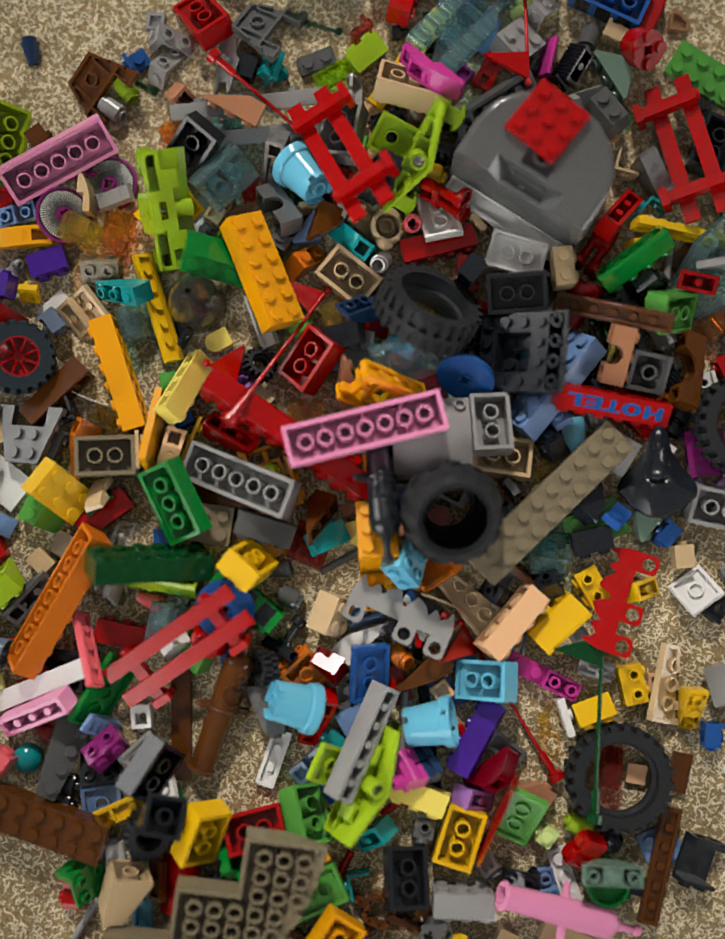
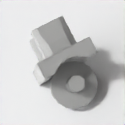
M579 660L576 673L599 680V667ZM603 661L604 682L611 683L616 664Z

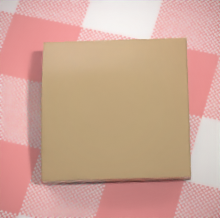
M87 284L82 285L56 309L80 339L88 334L87 327H90L88 320L111 314Z

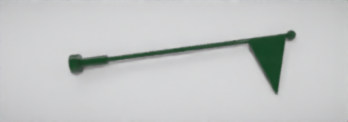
M583 640L555 647L554 650L599 667L594 789H592L591 813H587L586 822L590 824H603V815L599 814L600 790H598L604 651L595 648Z

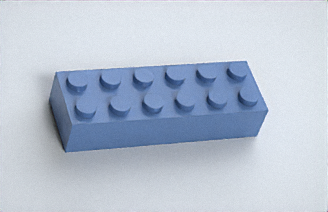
M570 329L565 382L581 385L607 353L596 337ZM517 395L510 404L513 431L535 442L559 412L550 403L552 395Z

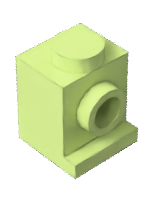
M542 818L532 835L539 844L549 850L560 833L557 828Z

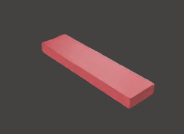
M75 610L72 621L86 687L101 688L105 685L90 613Z

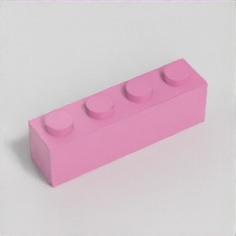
M69 685L63 686L8 708L0 717V727L7 737L68 714L78 699Z

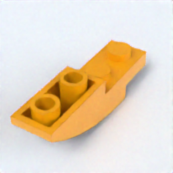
M38 224L0 229V250L34 249V247H53L60 244L49 239L41 231ZM62 244L64 247L72 246V244Z

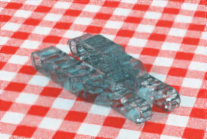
M442 0L410 30L405 41L412 44L419 51L424 52L442 34L437 44L446 53L439 61L456 73L492 37L497 26L498 17L515 0H496L491 6L484 0Z

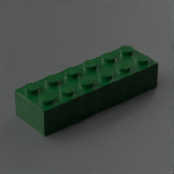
M192 541L190 544L178 543L171 547L170 544L163 545L162 543H153L152 545L136 543L132 546L115 544L112 547L94 545L86 548L84 571L93 586L211 580L214 557L202 543Z

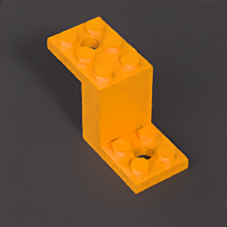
M368 501L355 502L360 579L364 574H367L369 587L381 584V587H384L386 592L392 589H399L380 569L383 544L381 538L376 536L370 529ZM397 533L391 539V552L394 560L399 558ZM368 606L365 610V612L376 611Z

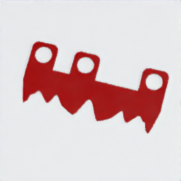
M615 547L612 550L617 553L620 560L610 564V566L616 573L606 576L599 583L611 597L593 601L595 612L600 620L591 621V625L595 630L594 634L582 636L581 638L599 650L626 659L629 658L634 643L631 639L615 633L619 621L635 627L641 623L644 614L643 608L626 602L635 573L637 571L649 576H655L660 565V559L633 549ZM646 559L653 560L655 562L654 570L646 571L642 566L643 561ZM629 609L638 611L639 618L636 621H629L626 618V612ZM620 640L627 642L629 646L628 651L625 653H619L615 648L616 643Z

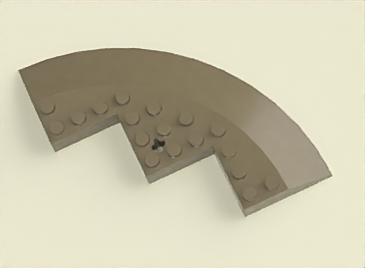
M248 826L239 882L179 875L170 931L127 925L109 927L106 939H286V935L301 919L304 909L310 903L314 890H316L321 872H323L328 846L289 831Z

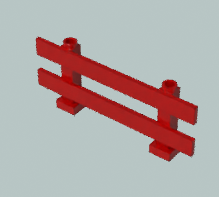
M685 74L673 79L677 94L662 99L659 87L656 86L644 91L648 106L640 109L639 104L632 106V110L639 131L647 129L645 123L653 121L674 185V189L669 191L666 190V187L658 189L665 214L673 211V205L680 204L685 223L688 225L702 220L695 200L697 196L710 192L717 214L725 211V172H722L698 104V100L701 99L699 89H694L689 74ZM680 109L684 111L705 175L704 178L689 182L668 114Z
M340 81L336 84L338 90L332 94L326 85L313 93L318 103L307 111L304 110L301 103H298L287 112L293 121L290 124L296 135L301 134L332 186L334 193L331 195L337 205L342 203L350 219L355 224L367 216L356 195L370 187L380 205L383 206L395 198L384 177L391 174L395 178L400 173L386 149L378 153L381 157L380 160L375 163L372 161L341 110L346 105H348L349 109H352L356 106V103L343 81ZM326 118L330 121L360 170V173L348 181L314 127Z
M226 584L211 595L205 591L196 598L198 604L135 648H131L128 645L120 651L121 658L102 670V674L112 684L129 671H132L140 682L122 694L121 697L132 708L151 695L154 698L151 705L158 709L170 701L175 693V689L171 685L167 688L164 685L228 642L231 645L228 652L234 657L249 647L252 638L248 633L242 635L241 632L253 625L255 620L246 609L231 620L221 607L236 596ZM208 617L217 628L215 631L157 671L153 672L146 664L145 660Z

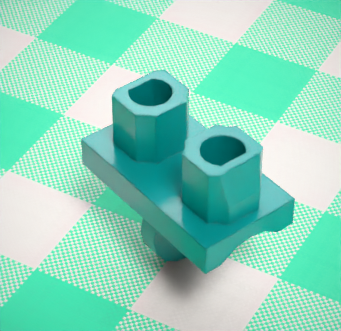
M282 50L274 63L262 57V60L269 64V66L261 65L257 75L264 80L262 85L266 88L269 87L270 83H281L282 80L286 81L289 77V72L285 69L286 66L282 64L286 54Z

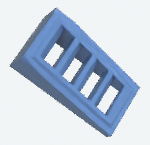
M90 713L79 730L83 733L97 736L111 723L118 729L122 727V724L112 716Z

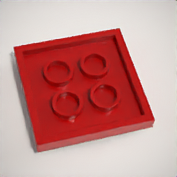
M543 78L507 121L504 128L552 165L588 122L591 115Z

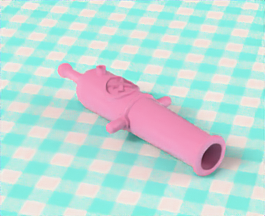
M506 880L501 881L496 889L495 906L499 912L507 910L553 924L557 928L556 939H564L565 930L567 929L600 939L612 938L617 932L631 933L635 937H639L642 934V928L639 925H629L619 921V917L613 909L572 898L570 896L571 883L568 880L563 883L562 894L560 895L510 885Z

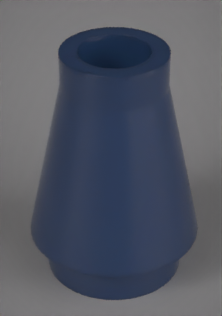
M22 37L20 45L28 66H39V41H37V37Z

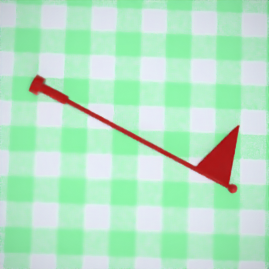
M523 0L525 52H487L483 56L524 78L525 86L530 87L532 80L530 79L527 0Z
M214 47L209 52L206 60L210 64H218L231 77H236L289 125L293 123L237 74L238 71L220 57L222 54L220 50ZM337 164L343 175L347 174L348 179L354 177L352 171H348L342 165Z
M290 281L299 305L308 314L246 395L239 399L230 412L225 411L220 420L224 425L229 428H233L238 422L237 415L247 404L249 396L325 296L331 293L330 287L327 286L324 288V291Z
M245 345L212 364L208 359H205L203 366L210 367L211 369L216 367L237 382ZM258 396L260 399L268 403L270 406L275 408L277 411L285 415L293 422L299 423L287 414H285L284 412H282L281 410H279L278 408H276L275 406H273L272 404H270L269 402H267L266 400H264L263 398H261L260 396ZM357 454L354 457L351 455L344 456V458L357 467L363 459Z
M459 619L457 624L461 629L442 657L440 664L478 653L481 660L487 661L480 649L473 644L474 639L464 625L465 621ZM509 703L538 750V756L549 772L547 778L550 783L555 784L564 778L561 769H555L546 752L541 750L514 704Z

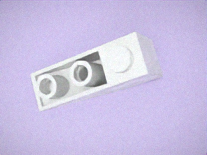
M385 621L347 633L332 650L344 658L345 663L349 666L351 646L376 643L374 640L379 635L383 637L386 634L381 629L382 626L388 625L389 622Z

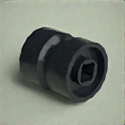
M673 408L668 426L664 428L668 436L680 440L684 432L683 426L688 425L692 414Z

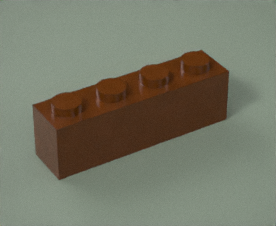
M73 356L65 362L64 366L57 373L52 375L44 386L23 403L19 412L31 425L43 427L44 422H46L48 407L64 408L66 402L63 396L67 395L74 399L95 376L81 361Z

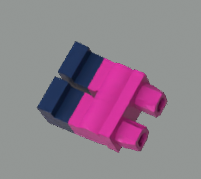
M417 746L398 751L394 771L395 777H393L392 783L394 791L403 789L404 793H406L410 789H417L440 781L444 770L436 756H433L434 752L430 746Z

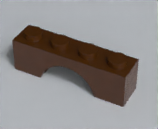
M688 329L676 335L678 341L675 343L674 353L680 358L684 366V378L681 383L669 388L668 403L673 405V408L684 412L699 408L703 370L705 367V352L707 350V337Z

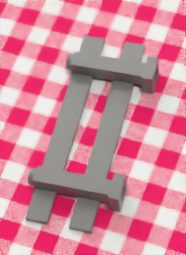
M290 87L284 92L261 95L277 109H291L298 103H301L302 106L317 104L318 102L313 93L322 87L300 90L299 87ZM250 95L251 97H253V98L257 99L258 101L264 103V102H263L260 98H258L256 95ZM204 98L193 99L191 103L169 105L172 122L181 121L187 114L198 111L206 119L207 117L223 116L224 111L220 108L214 110L207 106V101H204ZM321 122L314 126L318 133L320 131ZM285 123L260 126L257 129L252 127L251 129L243 128L221 131L226 137L219 148L264 143L272 127L290 132V139H293L294 142L304 141L300 133L296 135L291 125ZM212 156L204 167L218 166L217 158Z

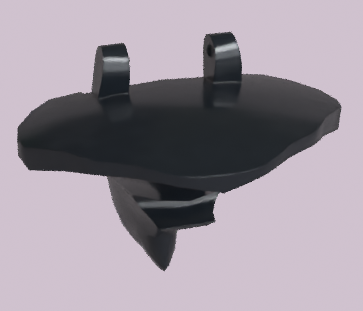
M656 426L651 431L645 452L640 456L637 463L622 477L617 487L618 494L631 508L647 517L654 518L667 517L684 509L697 497L698 493L697 484L673 454L668 433L662 426Z

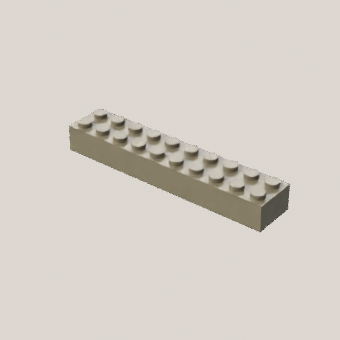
M608 420L602 422L503 518V525L498 530L500 535L495 544L490 545L486 549L487 553L478 559L474 557L468 561L491 585L495 586L617 467L635 447Z

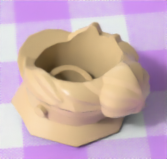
M391 208L388 212L380 209L378 212H375L368 223L370 239L375 241L379 248L387 251L402 237L403 221L396 209Z

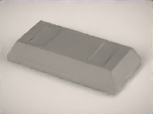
M130 183L95 196L100 214L135 201Z

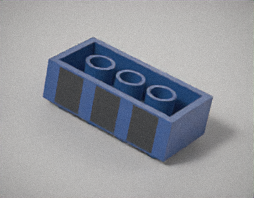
M567 0L566 5L605 23L612 17V22L623 24L630 30L640 25L651 0Z

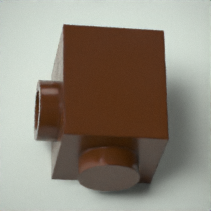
M39 122L23 133L33 147L54 137L50 130L45 131Z

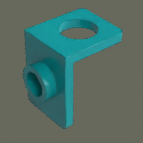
M654 195L647 201L643 199L632 219L634 220L648 204L663 216L665 211L662 202Z
M369 867L347 870V880H344V885L347 892H350L351 902H354L351 878L370 875Z

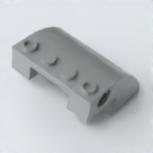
M468 397L442 398L449 429L446 432L392 445L395 474L407 476L410 481L416 473H422L427 469L426 466L435 462L442 464L446 460H457L464 464L470 463L473 465L472 427ZM410 483L397 484L398 491L408 489Z

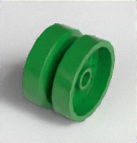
M601 856L600 858H597V859H613V858L608 857V856ZM584 886L592 901L604 908H615L623 904L628 898L631 889Z

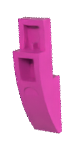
M410 42L403 43L399 62L407 68L406 74L430 90L459 101L466 82L440 61L434 63Z
M511 650L506 662H518V675L574 703L583 687L582 684L514 650Z

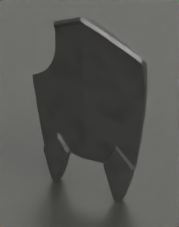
M236 34L228 37L218 47V50L222 52L220 57L235 70L239 61L237 56L239 37ZM218 64L216 66L214 95H217L222 83H226V94L229 95L234 77H231Z

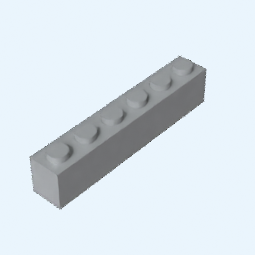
M371 681L323 792L340 802L352 804L400 692L377 681Z

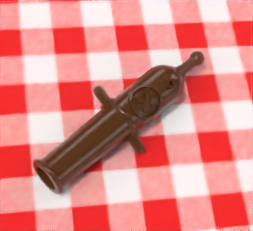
M251 625L245 632L253 639L257 629ZM250 645L234 657L230 653L227 654L223 661L212 698L209 700L199 699L196 702L198 707L207 709L192 759L187 763V768L197 775L204 777L214 775L215 771L213 768L234 717L238 714L248 715L250 712L248 708L240 707L254 669V662L249 654Z

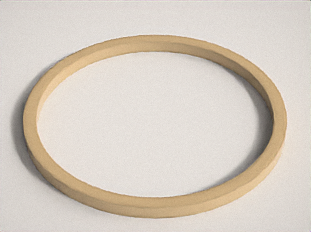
M420 593V595L432 601L435 599L438 600L437 603L451 608L455 607L446 601Z

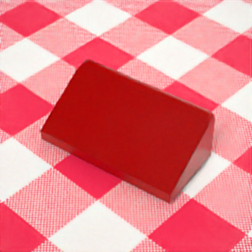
M651 0L639 27L655 30L667 0Z

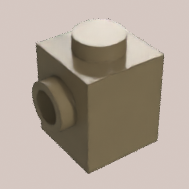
M70 528L56 531L51 539L53 543L49 550L62 557L76 531Z

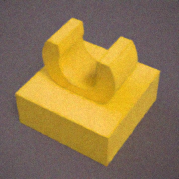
M25 281L24 284L18 285L17 291L21 302L41 303L38 282L32 285Z

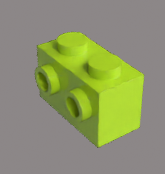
M368 31L360 38L361 42L355 45L353 43L345 50L344 59L357 76L384 56L389 50L376 31L371 34Z

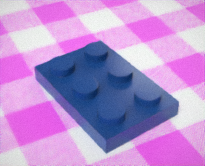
M388 642L351 646L349 702L351 704L363 702L372 680L388 686L390 644Z

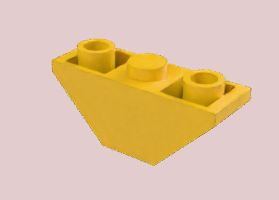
M680 686L677 694V701H679L677 728L697 729L710 694L709 690L701 686Z

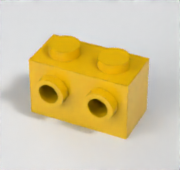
M590 563L571 574L573 578L571 583L575 590H580L583 595L580 598L585 607L589 606L594 610V600L611 597L599 584L603 578L595 564Z
M637 661L616 665L615 674L622 704L628 707L649 702L648 696L651 693L648 684H645L644 677H646V671L644 666Z
M608 692L602 693L601 721L603 724L613 721V717L618 714ZM598 695L569 707L573 713L578 730L584 728L587 731L596 727Z

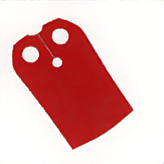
M516 770L509 788L507 785L502 793L478 847L477 864L479 867L512 798L518 781ZM514 784L513 790L509 796L510 790Z

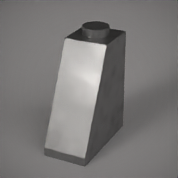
M655 146L640 154L630 166V170L640 172L637 180L649 197L654 195L661 201L658 189L666 187L667 191L674 189V185Z
M247 686L245 691L265 735H270V739H280L281 735H286V725L266 720L264 717L263 708H268V702L264 700L269 686Z

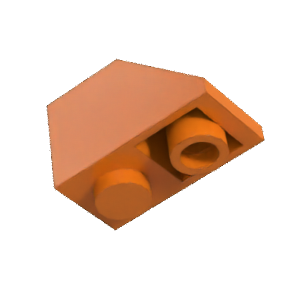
M314 244L292 253L283 266L289 278L295 281L320 265L326 259V256Z

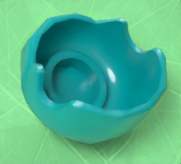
M24 743L14 751V754L18 756L14 766L22 773L34 772L42 764V750L34 743Z

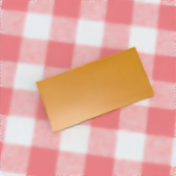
M161 387L154 389L137 457L145 471L156 464L166 422L153 410L164 393Z

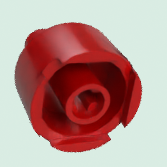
M645 27L632 28L625 33L620 42V55L625 58L629 66L650 71L661 60L663 53L667 49V44L664 42L663 36L656 30Z

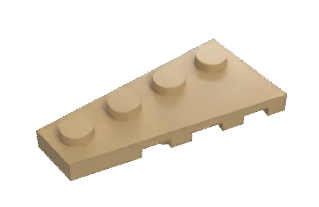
M456 574L437 586L449 603L455 606L454 609L477 637L500 610L499 607L488 601Z
M661 642L646 720L678 726L679 719H676V710H679V701H676V690H679V682L676 677L677 673L680 672V646Z

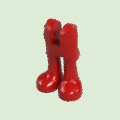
M426 177L421 180L420 185L423 190L420 192V198L431 203L434 208L444 209L460 222H464L469 217L471 207L467 204L472 198V189L464 187L458 192H453L432 178Z
M618 231L609 242L593 232L580 253L576 252L577 261L575 265L577 269L581 270L594 248H598L596 254L583 270V273L587 276L597 279L594 272L600 269L599 265L606 254H609L620 232Z

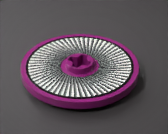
M109 157L88 168L86 173H90L92 170L97 172L96 177H87L93 186L95 196L130 183L135 198L138 189L137 176L133 168L124 160ZM109 181L112 183V188H111V189L108 188V184H107V183H108ZM132 202L104 213L113 214L120 212Z
M55 187L44 192L38 199L35 208L36 221L41 231L49 239L60 244H75L83 240L92 228L93 217L82 212L83 196L66 187ZM63 212H65L66 216L68 217L65 220L63 219V215H61Z

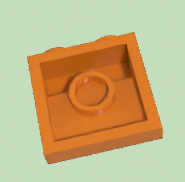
M306 644L303 646L299 645L294 649L298 653L295 662L290 663L282 660L280 666H278L280 669L278 674L286 682L301 684L312 682L323 685L328 680L309 662L314 652Z

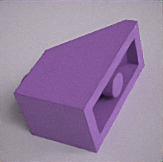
M455 782L450 801L466 810L491 811L496 794L475 788L467 783Z

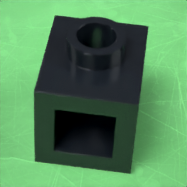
M241 52L239 55L236 71L248 84L254 85L256 76H258L257 72L261 66L259 57L252 52Z
M551 428L541 434L536 440L540 456L553 463L568 453L564 435Z
M556 568L534 575L535 587L548 599L565 594V578L558 573Z

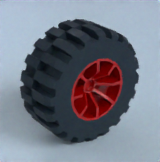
M15 319L0 323V390L3 393L27 395L40 389L52 377L57 363V352L53 347L54 342L52 339H49L47 332L44 329H39L38 325L34 323L29 324L26 320L15 321Z

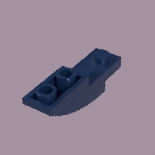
M362 294L335 305L338 311L353 322L369 323L381 320L376 317V310L373 309V301L376 295L368 298Z

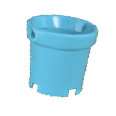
M296 141L289 144L276 157L272 168V176L275 182L280 186L289 188L307 204L316 205L323 199L321 196L325 192L328 195L331 193L333 188L305 141Z
M275 680V682L270 684L264 701L268 702V708H263L264 717L266 720L296 728L302 734L312 735L318 729L323 718L326 704L325 689L320 683L309 682L308 684Z
M449 694L440 696L438 700L403 708L402 718L407 717L405 724H403V730L409 747L445 745L447 748L458 747V721L454 703Z

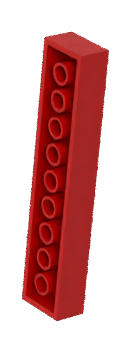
M214 367L198 392L203 400L208 403L212 401L218 405L216 408L224 413L225 411L230 412L239 399L245 396L249 390ZM252 393L248 398L247 404L237 415V423L248 426L252 434L257 437L261 435L266 439L265 442L273 448L275 446L282 450L281 454L288 458L281 427L295 424V422ZM344 457L301 467L304 470L308 468L314 472L313 476L318 480L323 481L324 479L329 483L328 486L332 490L344 493V498L352 503L365 501L368 497L367 484L353 480L354 474H365V472Z

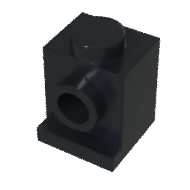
M725 596L714 602L700 614L714 624L720 625L721 620L725 616ZM719 604L721 607L716 611V605Z

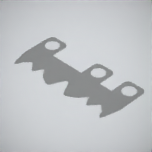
M364 574L353 587L342 615L354 622H360L368 606L398 620L392 633L393 640L406 646L410 645L418 629L429 635L423 648L424 654L436 660L442 659L453 633L455 614L445 620L440 619L437 610L428 615L427 607L420 598H416L405 607L403 605V592L401 589H392L382 593L381 584L369 587L367 574ZM350 605L359 606L360 614L357 617H351L348 614V607ZM404 627L410 631V637L407 640H401L398 637L397 632L400 628ZM432 642H437L441 645V651L437 655L429 652L428 647Z

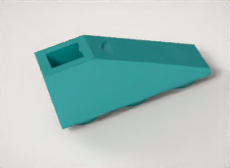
M342 221L340 227H336L333 232L328 234L363 262L369 263L379 248L375 243L344 221Z
M134 278L95 281L99 300L137 307L154 299L150 280Z

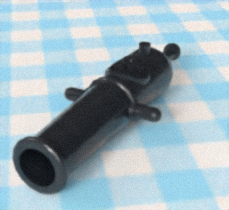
M391 445L366 451L365 474L353 475L354 481L367 484L369 526L371 531L381 538L383 544L382 561L386 565H390L394 561V556L391 552V539L398 532L401 523L398 488L396 485L409 482L407 476L395 474Z

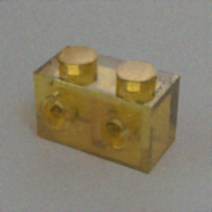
M68 210L62 215L55 235L61 237L60 239L66 243H74L79 246V249L91 252L98 247L105 227Z

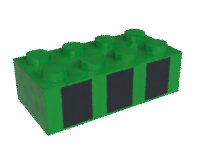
M218 570L208 583L229 578L224 577L220 570ZM255 586L249 590L255 604L253 618L256 623L255 627L263 634L265 632L269 634L286 612Z

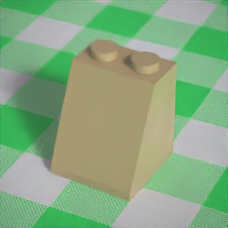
M108 859L98 898L102 926H123L151 890L154 883L148 862H144V860Z

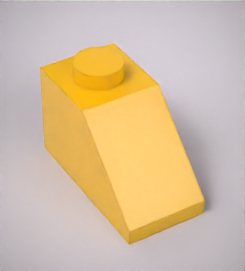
M656 576L633 580L626 602H641L660 595Z

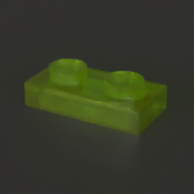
M343 57L312 74V80L317 87H324L326 85L329 90L340 81H346L349 73L354 72Z

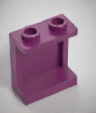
M695 427L686 428L681 437H683L687 472L690 476L696 478L724 475L720 473L721 470L719 468L713 469L710 467L709 464L711 462L708 459L703 460L700 455L703 453L701 448H695L694 443L698 442L696 435L691 436V430L695 429ZM717 428L720 440L725 446L723 428Z

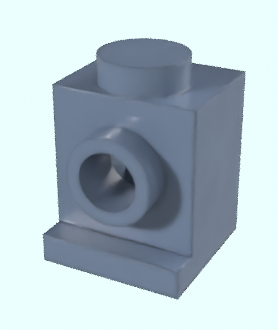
M52 306L36 317L39 322L44 324L43 327L49 334L53 333L58 338L63 337L67 333V329L70 328L68 323Z

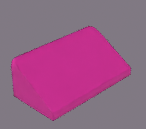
M556 35L545 40L547 44L540 54L536 78L548 79L551 76L559 39Z

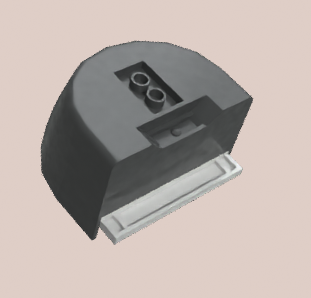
M519 91L495 100L474 121L454 152L447 180L449 182L445 187L453 192H458L464 187L472 189L473 195L467 204L471 207V213L476 214L480 219L496 229L550 243L548 253L552 247L572 245L574 249L605 204L615 178L613 148L600 123L591 116L584 127L551 165L504 128L507 121L532 91ZM547 253L546 260L549 262V254Z

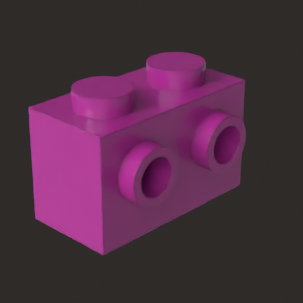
M111 723L85 745L81 752L88 765L101 773L131 746L123 732Z

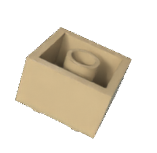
M319 590L306 627L324 635L342 637V634L346 632L348 621L342 615V611L348 598L334 592ZM354 604L348 607V614L350 616L354 611Z

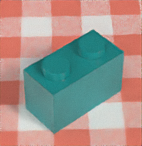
M332 518L311 546L307 543V534L303 536L312 557L351 540L342 518L337 521Z

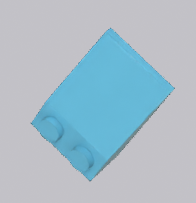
M456 659L455 699L517 703L518 662Z

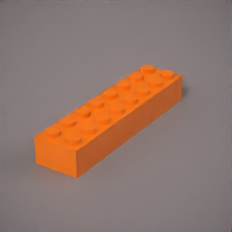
M84 522L79 526L5 654L13 674L35 680L36 676L42 672L44 663L52 655L53 647L61 639L64 628L71 622L73 613L81 605L85 592L92 586L90 579L84 571L86 548L94 545L113 546L103 530Z

